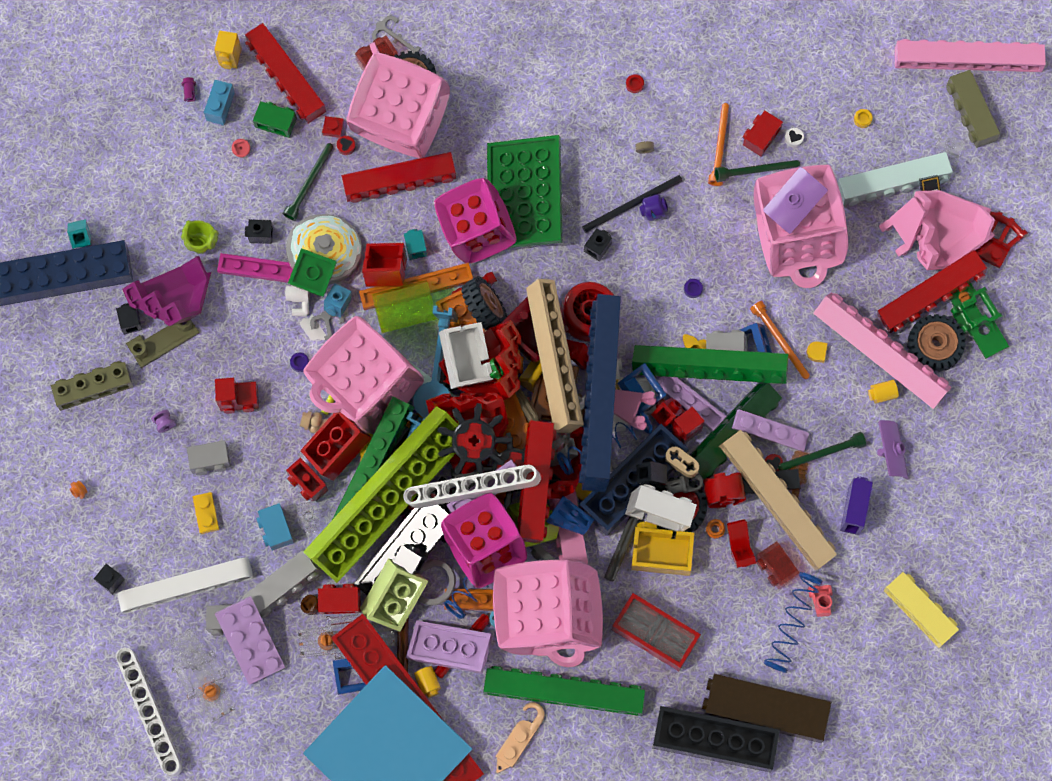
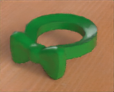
M492 358L490 365L493 372L490 373V377L498 380L505 373L496 358Z

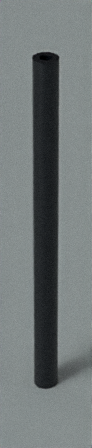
M677 175L583 225L582 229L586 233L641 204L644 198L659 194L682 182L681 176Z

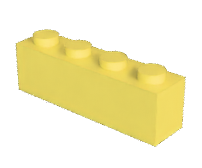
M902 572L884 589V592L938 648L959 630L957 623L943 613V609L938 603H933L929 599V594L915 584V580L910 574Z

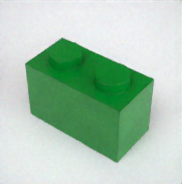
M260 101L253 118L255 128L290 138L297 117L294 110L289 107L281 108L272 102L267 101L265 103Z

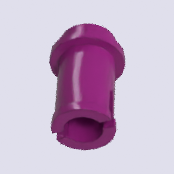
M186 77L181 82V85L184 87V101L194 102L196 100V82L194 78Z

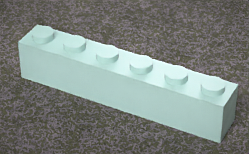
M944 152L839 178L837 183L843 205L854 206L859 201L866 200L869 202L877 199L879 196L890 197L895 192H909L913 188L920 186L919 178L938 175L940 184L945 183L950 179L953 171L947 153Z

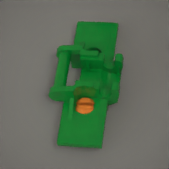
M970 283L966 290L962 292L957 291L952 294L953 297L950 301L953 304V308L950 311L956 322L960 325L959 327L963 329V333H969L983 356L987 359L1009 347L995 323L1003 315L996 309L987 294L988 290L986 287L976 291L972 283ZM979 296L992 315L991 318H988L987 315H982L977 308L976 299ZM980 326H986L989 333L982 335L978 329Z

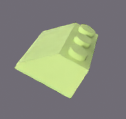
M388 558L360 610L367 619L400 632L426 587L428 580L420 574L412 575L393 563L392 559Z

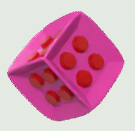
M486 178L471 180L443 193L434 200L436 214L444 236L453 253L462 262L475 263L516 243L515 230L506 206L497 189Z
M492 493L484 494L447 515L441 522L444 538L450 546L456 561L476 588H482L493 583L494 572L497 568L524 563L527 559L526 547L515 523L501 502Z

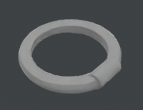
M431 559L426 561L418 573L422 575L424 571L438 566L444 568L449 576L448 589L441 597L427 599L422 594L420 595L418 600L425 605L441 604L454 591L456 585L455 573L449 564L441 560Z

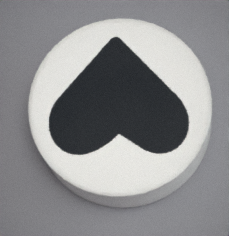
M798 128L789 129L785 135V142L790 147L800 146L804 139L803 132Z

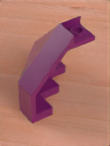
M196 256L180 267L143 283H140L139 280L134 281L122 290L132 308H139L144 311V314L154 319L159 318L164 321V324L172 326L189 321L201 314L211 272H206L200 257Z

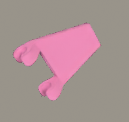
M913 197L893 216L879 225L882 232L889 231L894 226L905 244L895 250L898 257L906 255L911 250L926 214L917 197Z
M615 390L614 415L639 430H644L647 426L645 417L635 416L641 402L648 405L655 404V394L650 391L638 393Z

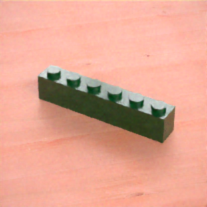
M758 382L690 454L698 462V475L703 480L713 476L714 470L728 459L719 446L738 432V430L732 429L737 410L766 418L770 411L778 407V402L782 397L770 383ZM685 464V465L688 467L689 470H693V471H694V469H693V468H694V465H693V464H691L690 466H688L687 464Z

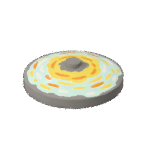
M317 214L301 220L290 231L286 243V255L292 269L301 248L337 261L329 284L338 283L349 277L356 270L361 259L362 244L357 231L346 220L334 215Z

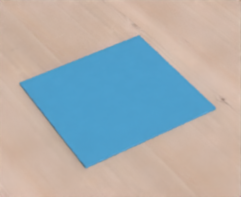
M385 665L303 754L331 781H443L473 748Z

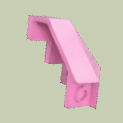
M940 190L915 192L914 197H917L926 211L915 241L919 243L920 250L917 252V258L926 270L944 269L971 251L978 249L995 236L991 231L995 219L990 215V208Z

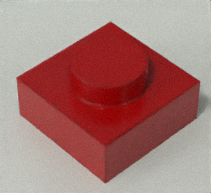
M325 116L322 135L340 138L344 119Z

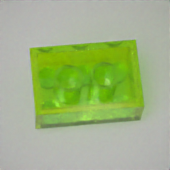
M427 280L371 294L382 333L437 319L433 314L434 304Z

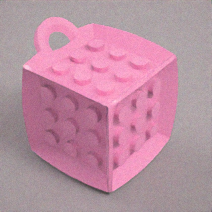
M375 42L370 43L373 55L357 85L348 112L347 124L351 131L376 144L408 156L424 158L442 121L450 95L449 84L444 78L420 66L379 53Z
M829 164L802 167L827 188L828 191L790 234L771 219L763 209L799 167L757 178L754 186V206L759 237L770 274L773 277L790 276L792 281L802 288H812L819 285L826 277L827 269L842 264L848 252V231L843 201L836 177ZM817 266L815 275L810 278H805L799 273V269Z
M354 316L335 332L304 368V374L312 383L310 398L314 405L325 412H341L368 434L375 433L392 396L408 403L416 390L424 382L423 375L398 350L374 330L365 319L359 316ZM321 391H326L336 402L328 403L324 401L320 395Z
M542 560L508 565L495 570L493 610L498 646L501 649L517 655L548 656L554 663L560 666L575 667L582 663L586 651L601 647L603 632L602 599L598 573L592 566L575 560ZM575 649V654L572 657H563L557 650Z

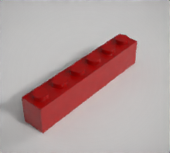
M264 23L245 34V45L250 52H255V58L260 65L264 64L267 68L265 71L269 78L276 80L277 83L275 84L281 93L285 92L287 95L286 100L290 106L294 105L297 108L296 113L301 120L305 119L309 124L326 113L324 103Z
M447 152L341 176L347 202L357 203L364 198L375 199L387 193L388 195H394L401 190L412 191L420 186L431 187L439 182L450 183L453 179H456V171L452 154Z
M973 250L877 310V316L889 333L893 331L897 333L909 321L913 323L921 317L920 314L925 311L931 312L934 310L939 302L950 300L955 292L966 290L974 280L976 282L982 280L986 276L987 267L976 251Z
M531 420L527 424L524 465H532L541 475V480L536 486L521 489L517 529L524 542L541 543L543 538L546 539L547 536L545 519H548L549 507H546L547 499H550L551 488L548 487V483L553 475V468H550V462L554 459L555 449H552V441H555L557 433L556 429H554V423ZM529 472L526 480L532 479L534 472Z

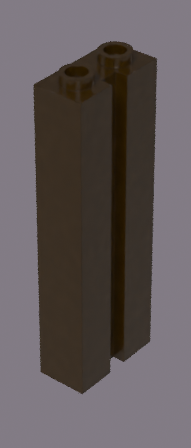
M714 674L712 679L708 678L706 690H709L708 698L704 697L702 709L705 710L704 715L778 729L780 734L822 743L824 741L831 701Z

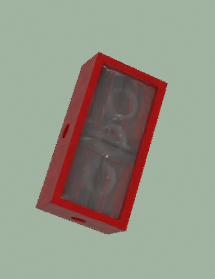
M634 593L630 596L611 629L678 672L701 636L700 633Z

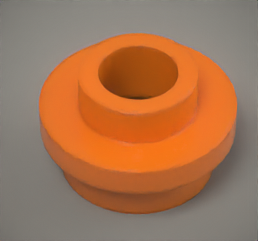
M78 480L70 484L72 495L75 498L83 499L85 494H87V489L83 483Z
M710 520L706 525V533L709 537L718 539L724 535L725 525L721 520ZM717 526L719 531L713 532L712 527Z

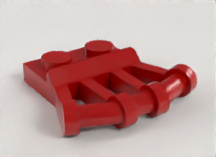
M990 211V215L995 219L991 229L992 232L998 221L1006 226L999 239L992 237L975 251L982 260L1000 269L1009 250L1022 240L1028 232L1025 229L1023 230L1014 221V218H1008L1002 215L1003 213L1000 211ZM1011 228L1018 236L1006 244L1003 240Z

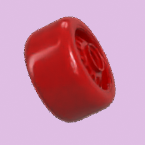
M583 282L575 285L568 291L561 303L560 310L563 323L569 328L567 331L569 335L580 341L590 342L588 336L591 320L590 316L584 311L590 312L592 302L596 301L598 294L614 295L606 286L596 282Z

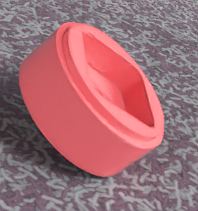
M237 139L232 144V152L237 157H245L250 152V144L245 139Z

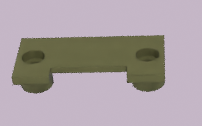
M192 320L186 321V325L179 323L167 326L145 340L139 335L127 342L126 345L139 366L143 368L199 334Z

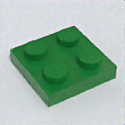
M301 248L288 285L324 298L337 261Z

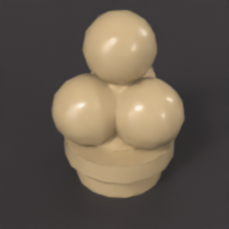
M308 411V413L303 412L300 427H303L304 430L309 429L314 434L328 419L322 420V415L318 412L313 414L311 411Z

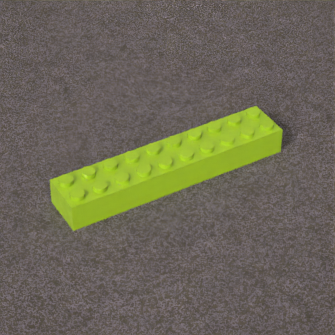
M436 406L303 551L307 557L336 583L341 580L409 505L403 498L405 490L410 487L428 484L454 456L455 453H451L446 457L438 456L442 449L452 446V438L441 435L437 432L438 427H445L454 431L458 424L452 417ZM414 494V495L412 496V498H411V501H413V499H414L418 494Z

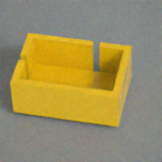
M635 527L631 570L690 576L694 533L677 531L675 539H671L672 530Z

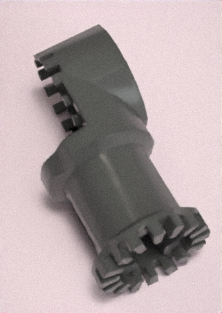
M698 474L692 478L680 476L679 479L667 481L665 485L667 489L665 490L672 494L680 492L697 493L703 487V479ZM691 479H698L700 485L697 488L690 487L689 481Z

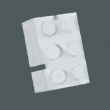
M481 322L464 325L463 327L444 329L439 332L451 389L493 380L490 377V373H492L490 362L481 365V361L489 359Z
M644 484L631 493L625 514L642 520L646 512L648 513L646 522L675 532H683L690 528L697 505L691 503L692 500L681 497L679 499L674 497L671 492H659L655 490V487Z

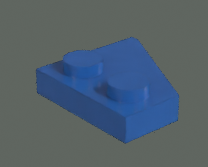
M562 496L546 520V522L581 535L588 531L594 521L593 518L565 496Z

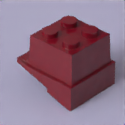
M527 296L501 323L509 320L513 322L521 335V344H518V350L534 363L539 361L540 357ZM563 323L564 330L566 333L569 330V328Z

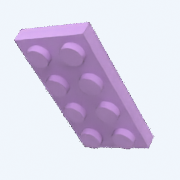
M251 596L215 613L249 685L285 668Z
M416 620L406 658L411 661L483 674L493 636L489 633Z

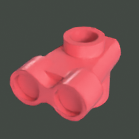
M813 586L819 590V593L809 592V597L813 599L817 617L830 616L832 605L830 596L833 595L832 586ZM811 587L808 588V590L816 591Z

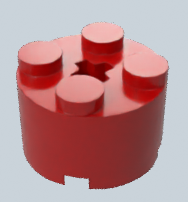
M740 472L732 473L728 476L725 473H718L714 475V478L703 480L709 508H725L726 505L733 503V506L746 501Z

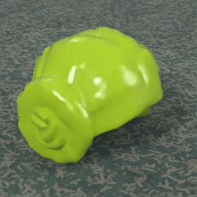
M188 220L182 229L181 239L189 251L203 254L208 249L212 250L215 248L219 232L207 222Z

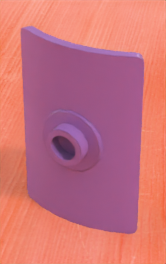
M799 167L763 211L790 234L828 190L805 169Z
M880 420L878 424L883 449H878L877 455L885 457L889 476L903 477L908 480L904 457L905 446L901 442L898 424L894 421Z

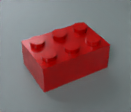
M338 412L331 415L300 451L322 476L334 481L372 438L368 433L362 431L354 421Z

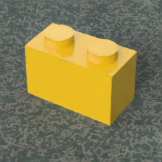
M219 30L214 49L218 64L224 69H237L242 50L238 34Z

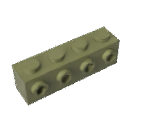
M971 70L950 76L946 88L949 95H952L954 99L955 109L961 114L963 126L967 127L969 131L968 136L971 143H974L975 147L978 148L997 141L1000 132Z
M121 361L113 362L105 368H95L92 372L86 374H76L73 376L74 378L68 380H57L55 384L50 385L56 406L60 411L134 388L128 367L125 362Z

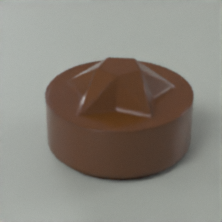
M312 594L305 596L301 601V610L307 615L316 614L318 612V597Z

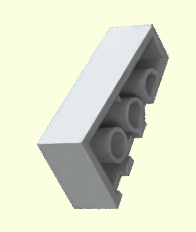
M304 550L242 597V599L249 596L252 597L262 618L271 614L273 608L284 604L289 597L325 573L303 553Z

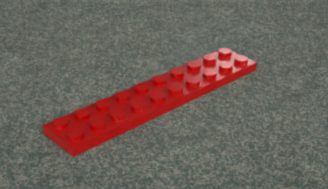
M361 614L331 637L366 685L386 665L442 719L364 614ZM468 753L443 781H476L484 773Z

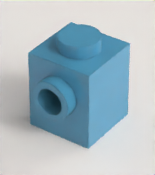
M334 283L324 300V311L331 316L341 318L351 301V291Z

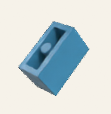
M214 80L203 112L206 121L220 125L225 124L235 95L233 84Z
M280 503L258 511L259 517L256 520L259 528H263L266 534L262 536L266 547L270 546L273 551L294 543Z

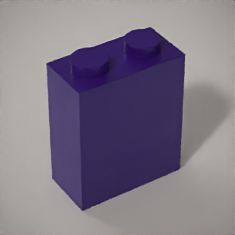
M853 478L850 483L840 528L841 532L860 535L863 530L873 482L868 481V478Z

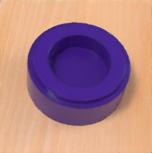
M689 279L686 281L684 293L687 297L697 298L702 294L703 285L699 280Z
M301 352L295 353L290 359L291 368L296 372H304V368L309 363L307 355Z

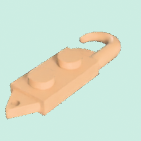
M530 702L523 707L524 711L531 707L535 708L538 714L532 723L522 720L516 724L495 756L497 758V774L510 767L513 768L543 722L545 712L540 704Z

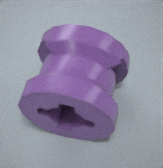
M162 410L151 418L153 423L157 425L156 429L159 433L166 432L176 424L170 418L168 410Z

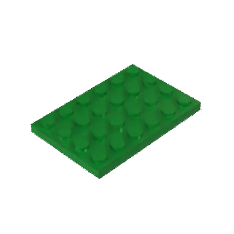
M559 135L487 143V180L499 192L516 234V243L509 248L562 243L561 137Z

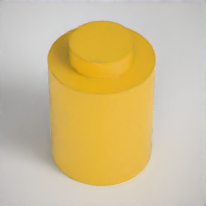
M893 379L871 385L870 390H868L869 399L874 401L875 404L899 397L898 388Z
M432 666L422 668L414 673L418 686L425 696L431 698L439 694L438 691L441 687Z

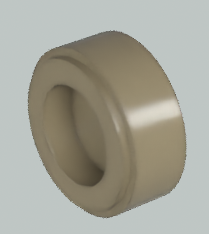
M644 141L635 144L636 152L639 154L654 151L653 142Z

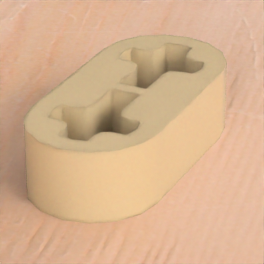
M671 447L667 450L666 461L670 466L686 477L692 478L698 474L699 464L693 457L678 447ZM678 453V458L681 460V462L676 458L674 460H671L670 454ZM683 463L687 464L688 466H690L691 464H693V465H694V468H693L694 471H693V470H690L689 472L686 471V470H687V466L684 465Z

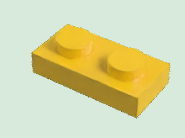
M212 492L192 496L199 533L205 534L220 530Z

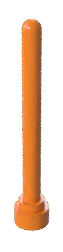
M723 103L721 108L714 169L715 167L722 166L729 112L728 103ZM713 170L709 175L708 184L722 186L723 182L716 181Z
M761 300L750 308L753 315L762 319L783 351L788 354V358L803 379H808L810 374L767 315L764 302Z

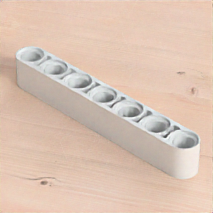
M523 465L410 487L405 490L403 498L413 508H423L475 498L487 493L497 494L533 487L539 484L541 475L532 465ZM534 472L533 478L526 480L527 474ZM514 475V481L507 484L508 477ZM491 479H495V484L492 487H488V482ZM471 483H476L475 489L469 491V485ZM456 486V487H457L456 492H455L454 494L450 495V494H449L450 489H451L452 487ZM437 490V495L434 498H430L431 492ZM418 494V499L412 502V496Z
M245 557L118 592L117 596L121 613L126 614L250 580L254 576L249 558Z
M121 648L117 652L116 659L161 769L168 776L176 777L182 771V764L139 660L131 649ZM131 654L130 661L124 663L122 661L123 656ZM135 671L138 672V678L134 681H131V673ZM142 689L146 690L145 697L138 699L137 693ZM152 707L154 713L150 717H145V710ZM155 726H161V732L158 735H153L152 729ZM163 744L169 745V750L166 753H160V747ZM176 762V769L173 772H168V764Z

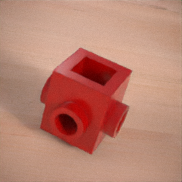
M671 397L666 401L662 399L655 406L657 409L651 415L659 424L666 428L671 424L673 425L674 420L685 411L682 409L681 404Z

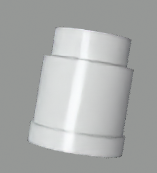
M286 286V301L302 302V308L292 309V316L309 315L310 292L293 286Z

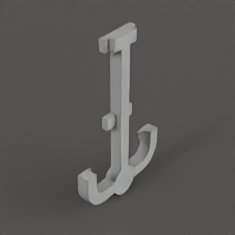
M387 16L383 21L376 23V29L372 33V38L376 43L379 44L381 42L376 37V34L379 31H384L394 38L393 42L395 44L397 41L413 51V54L421 49L419 46L414 48L401 38L402 35L400 33L396 35L385 27L389 20L396 24L399 21L396 17Z
M324 311L321 315L312 317L310 321L311 330L316 329L315 321H325L328 335L324 336V338L328 340L332 336L329 320L337 316H331ZM342 316L341 318L338 317V318L340 319V320H339V324H343V323H344V318H343V316Z

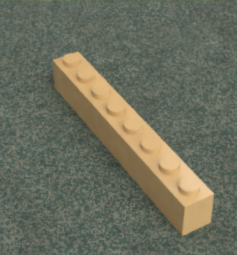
M537 279L526 288L552 423H554V429H556L557 433H571L584 424L555 280Z
M739 430L719 447L741 473L742 477L813 569L821 568L837 555L835 546L830 541H826L823 537L822 529L818 525L815 526L811 521L812 517L808 511L802 510L799 506L798 498L794 494H790L786 489L788 486L785 481L775 475L774 467L770 463L765 462L762 458L764 457L763 453L759 448H755L752 445L750 436L746 432Z

